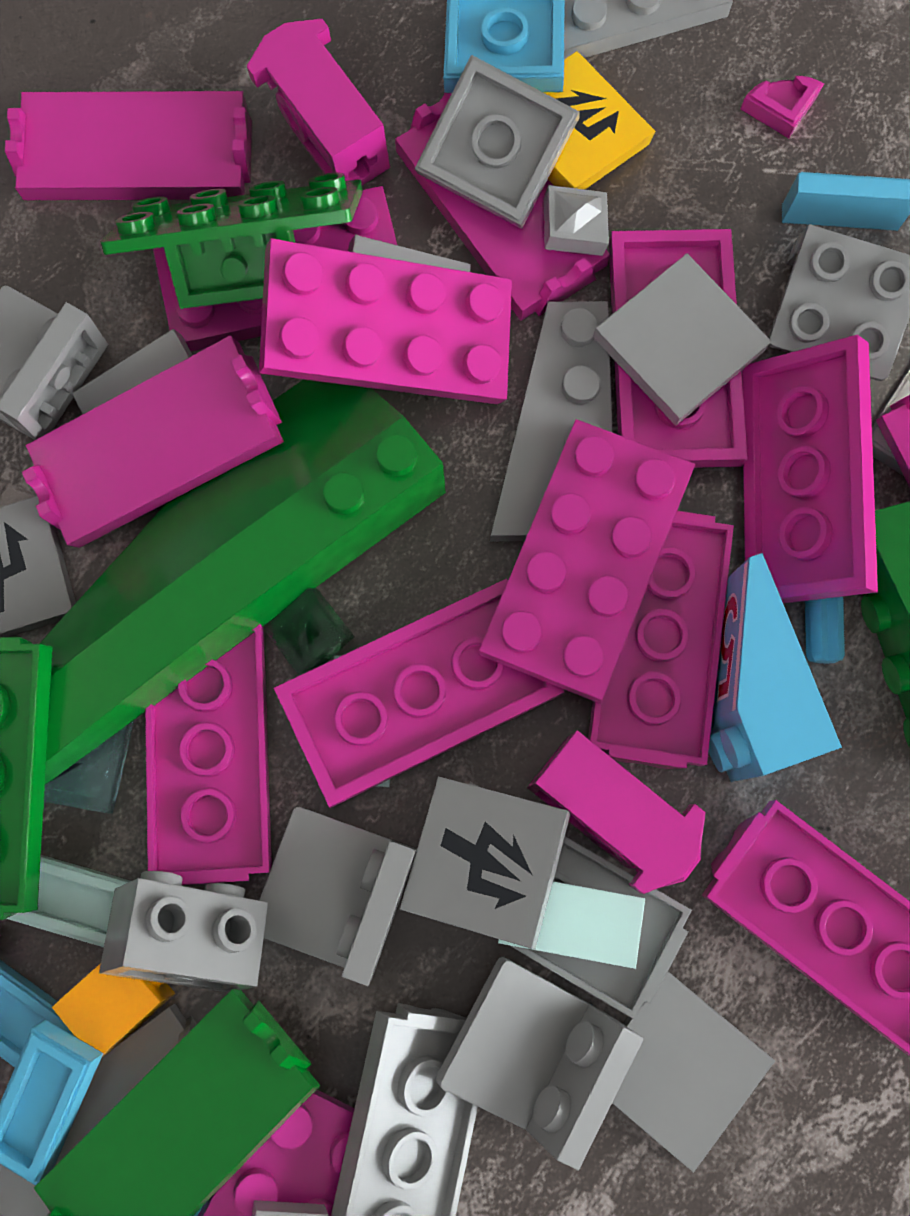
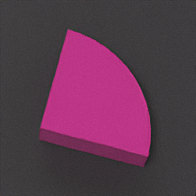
M795 76L794 80H782L771 83L764 81L755 86L746 95L740 110L789 138L818 97L824 83L806 76Z

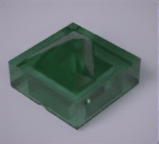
M316 588L306 589L264 628L299 676L325 664L355 637Z

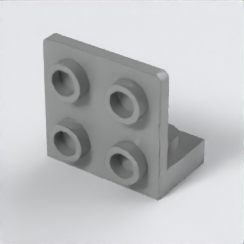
M809 224L794 241L787 264L793 266L769 335V339L772 341L769 347L791 353L858 334L869 342L870 379L883 381L889 377L910 318V255Z
M9 286L1 287L0 421L34 440L53 430L74 398L72 393L82 386L109 345L87 313L67 302L60 312L56 313Z
M303 807L294 808L259 900L268 902L264 938L344 968L341 977L368 986L374 976L417 849Z
M501 957L494 965L436 1076V1083L444 1091L525 1129L557 1161L579 1171L644 1038L603 1010L509 959Z

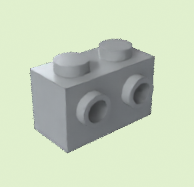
M144 871L141 873L140 878L115 888L99 974L222 992H230L232 989L243 990L257 987L268 902L244 898L245 889L231 884H206L204 890L181 886L183 877L163 871Z

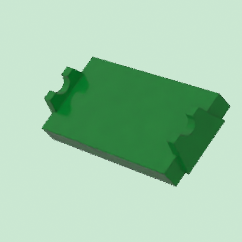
M0 637V920H4L16 913L38 910L53 647L32 644V642L21 637Z
M232 989L34 1187V1190L50 1211L46 1216H194L321 1086L307 1070L312 1063L259 1000L253 1005L241 990Z

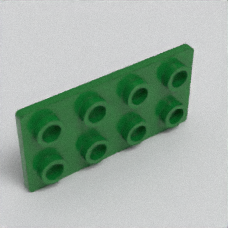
M327 173L310 178L308 180L309 186L286 189L284 181H269L249 187L250 194L227 197L225 189H210L192 194L190 196L191 202L169 205L167 197L147 198L134 202L131 205L132 211L116 219V226L100 242L105 255L164 247L180 309L262 299L265 250L270 239L295 242L293 230L351 222L363 193L361 180L345 181L343 173Z

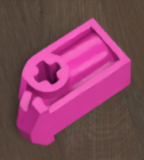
M313 19L284 23L264 35L247 64L249 76L257 88L264 83L268 84L270 90L278 86V92L275 95L281 113L324 174L343 173L345 181L359 179L363 186L390 168L383 123L324 45L331 42L329 27L324 20Z
M578 730L565 738L527 786V789L547 805L568 810L571 814L569 823L626 868H637V874L629 885L641 894L684 882L701 860V842L706 812L696 804H689L685 811L680 814Z

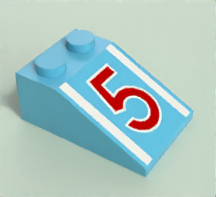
M763 553L749 557L728 577L709 754L719 772L727 771L731 782L764 776L842 748Z

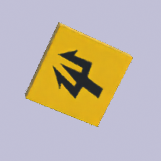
M578 51L564 59L563 92H543L580 112V118L548 178L554 186L587 189L647 147L656 132Z

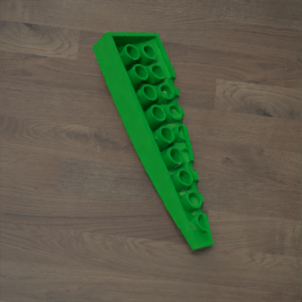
M303 379L273 400L282 421L277 427L283 438V443L167 502L39 643L53 647L45 785L145 713V708L151 704L153 706L175 691L178 688V684L183 680L187 682L208 667L205 664L212 659L216 661L255 632L252 630L261 624L263 627L446 493L443 462L400 412L372 388Z

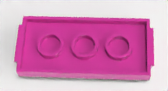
M243 91L21 92V108H8L7 120L11 135L10 140H5V153L16 177L15 188L23 200H143L152 197H167L168 200H190L192 194L210 189H225L227 197L244 195L245 183H251L252 119L247 111Z
M444 93L442 99L435 105L427 106L425 103L415 109L410 130L395 138L396 153L484 272L490 276L512 279L511 308L520 321L534 312L540 316L546 312L548 302H562L595 281V273L608 265L610 253L607 249L603 256L544 249L545 221L543 198L548 186L553 185L549 179L545 183L521 229L417 174L415 167L452 94Z
M230 335L27 444L26 447L34 466L22 471L25 482L37 494L39 504L36 505L39 516L61 530L67 545L80 548L283 443V438L277 427L282 421L262 376L259 374L253 356L245 355L240 343Z
M677 511L603 700L600 704L593 701L588 739L602 751L609 752V756L617 762L644 764L663 769L687 768V764L696 766L707 765L734 525L715 523L716 516Z
M261 624L252 630L255 631L252 635L216 661L212 659L205 664L208 667L187 682L183 680L179 683L175 691L153 706L151 704L145 708L148 871H163L183 877L182 885L249 881V874L269 873L272 868L264 627Z
M777 800L769 801L761 813L758 812L739 824L729 844L713 860L711 868L714 878L702 896L910 1057V901Z

